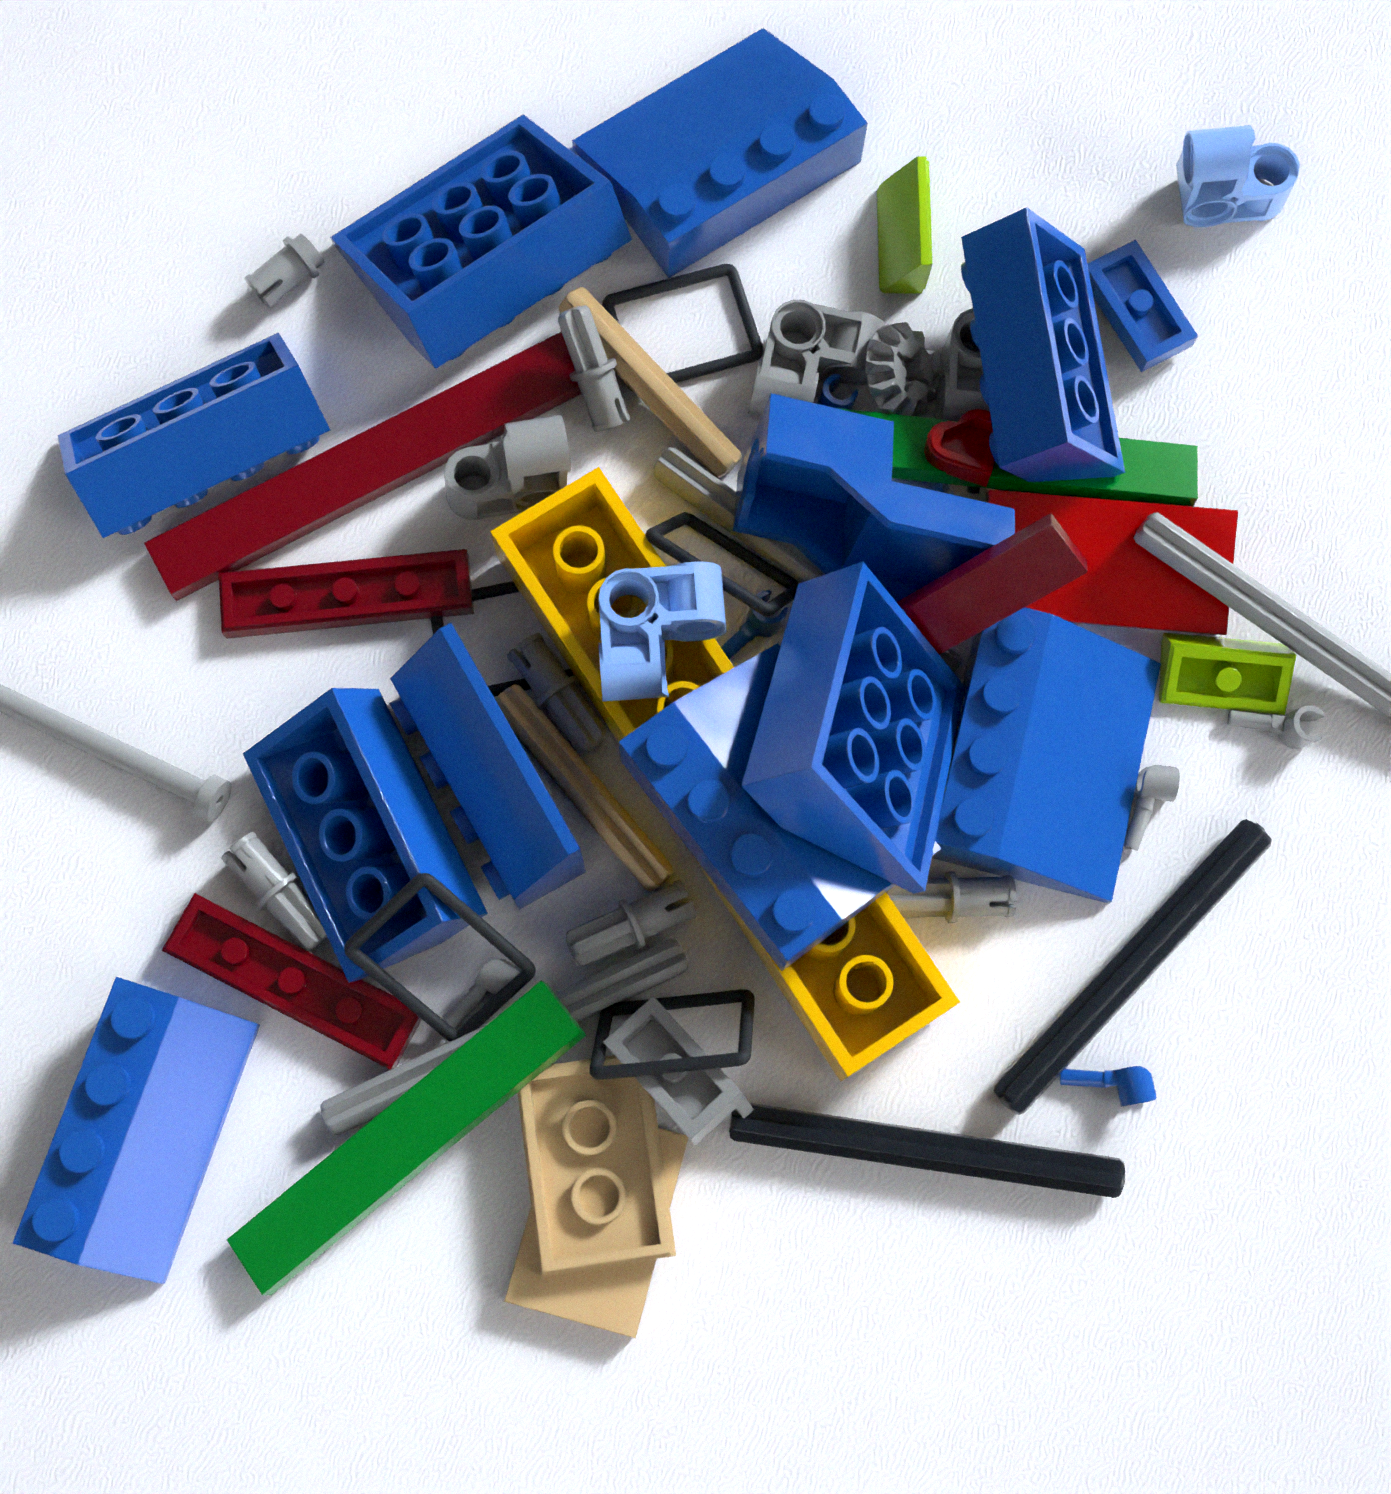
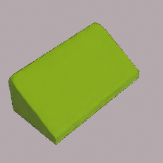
M926 156L914 158L883 181L877 189L879 289L883 293L922 294L923 290L926 289L933 264L929 160L926 159Z
M1164 632L1161 642L1160 703L1285 715L1297 655L1280 643Z

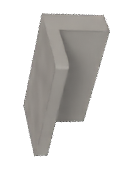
M654 996L603 1041L622 1064L708 1056ZM720 1068L635 1077L695 1145L704 1139L733 1110H736L743 1118L747 1117L754 1110L741 1090Z

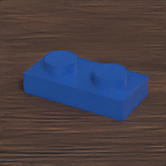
M1136 239L1087 263L1093 298L1141 372L1193 346L1198 338V334Z

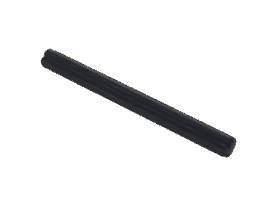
M1247 819L1240 821L998 1081L993 1091L1006 1108L1018 1115L1025 1113L1269 849L1272 839L1261 825Z
M750 1103L754 1110L745 1118L736 1110H733L731 1113L729 1134L730 1138L737 1142L1111 1198L1119 1197L1125 1185V1164L1120 1158L754 1103Z

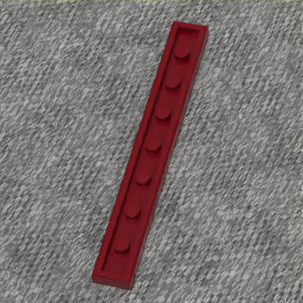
M562 331L146 541L144 544L172 597L178 601L219 580L218 573L235 572L446 464L456 451L489 442L504 434V423L533 419L582 394L577 381H571L569 376L570 373L575 371Z

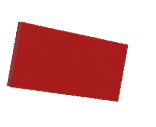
M988 490L986 492L985 502L1015 509V533L1052 513L1087 560L1088 572L1031 603L1026 608L1050 613L1071 623L1227 635L1229 607L1137 544L1134 536L1147 516L1159 513L1233 564L1238 510Z

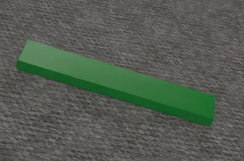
M841 409L894 422L892 478L1037 494L1194 507L1198 499V446L1119 438L1125 473L1115 477L1028 482L999 468L995 461L987 486L984 487L947 475L946 472L933 467L926 459L924 453L925 442L932 427L940 422L958 421Z
M542 980L227 1239L262 1295H273L587 1036L547 983Z

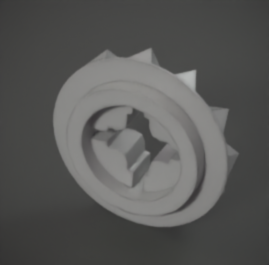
M907 322L884 325L872 335L866 350L865 374L872 398L883 413L921 417L926 415L927 404L936 400V392L932 382L939 377V374L933 370L931 363L935 351L924 348L925 337L923 331H912Z

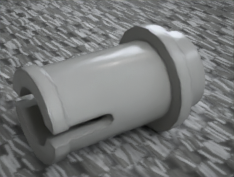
M301 233L294 239H291L289 236L283 239L285 247L251 275L248 274L245 277L247 284L250 288L257 290L254 293L269 309L274 307L278 300L307 276L316 278L319 275L317 268L324 263V260L313 244Z

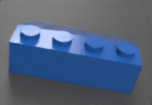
M762 28L573 139L572 147L582 160L611 181L624 218L666 276L670 278L860 163L868 123L831 76L769 31Z
M524 114L330 237L334 246L404 337L435 369L447 361L458 358L467 348L494 330L508 325L517 315L546 296L555 294L567 282L593 265L607 260L614 251L632 240L611 181Z
M864 562L798 584L742 787L781 828L915 894L926 890L965 686Z
M1026 607L974 635L963 682L965 690L935 839L942 849L932 859L999 876L1011 875L1014 880L1108 904L1111 903L1161 663L1058 616Z
M777 643L668 705L620 740L619 750L620 761L777 966L783 971L886 893L895 884L781 828L742 787L781 647ZM936 841L932 857L942 849Z

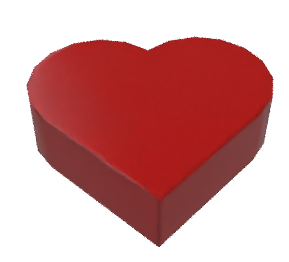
M981 409L970 410L963 414L958 422L945 421L932 427L924 448L927 461L933 467L946 472L947 475L986 487L995 464V459L989 446V436L993 432L990 412Z

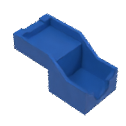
M771 393L738 472L733 531L793 544L824 574L864 562L897 602L1015 534V509L892 481L893 421Z

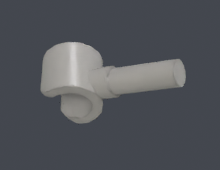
M1305 705L1283 716L1230 710L1227 724L1278 734L1280 740L1287 747L1299 749L1322 739L1321 736L1305 734L1300 727L1299 720L1303 722L1316 721L1324 717V712L1313 705Z
M1153 765L1142 769L1138 773L1135 788L1138 800L1124 841L1125 847L1138 851L1149 818L1153 812L1155 800L1173 802L1176 799L1180 781L1178 768Z
M493 959L486 962L480 969L475 979V984L469 989V992L442 1019L455 1028L483 1002L488 992L495 996L522 970L505 959Z

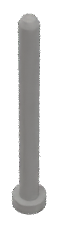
M0 684L1 713L193 803L194 815L206 821H214L225 808L232 789L230 781L217 775H211L205 781Z

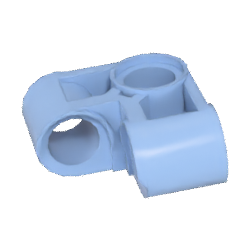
M1251 125L1187 131L1183 140L1182 153L1176 164L1183 221L1188 226L1205 228L1221 223L1265 221L1274 218L1283 209L1298 178L1300 163L1297 155L1290 148L1278 143L1252 146L1256 138ZM1257 179L1267 180L1274 186H1267L1260 183Z
M686 562L667 567L625 568L613 572L605 579L599 593L602 642L598 643L602 702L669 697L664 640L703 641L720 637L727 632L720 565L711 562ZM634 595L642 599L647 607L639 616L625 618L616 614L611 606L621 596Z

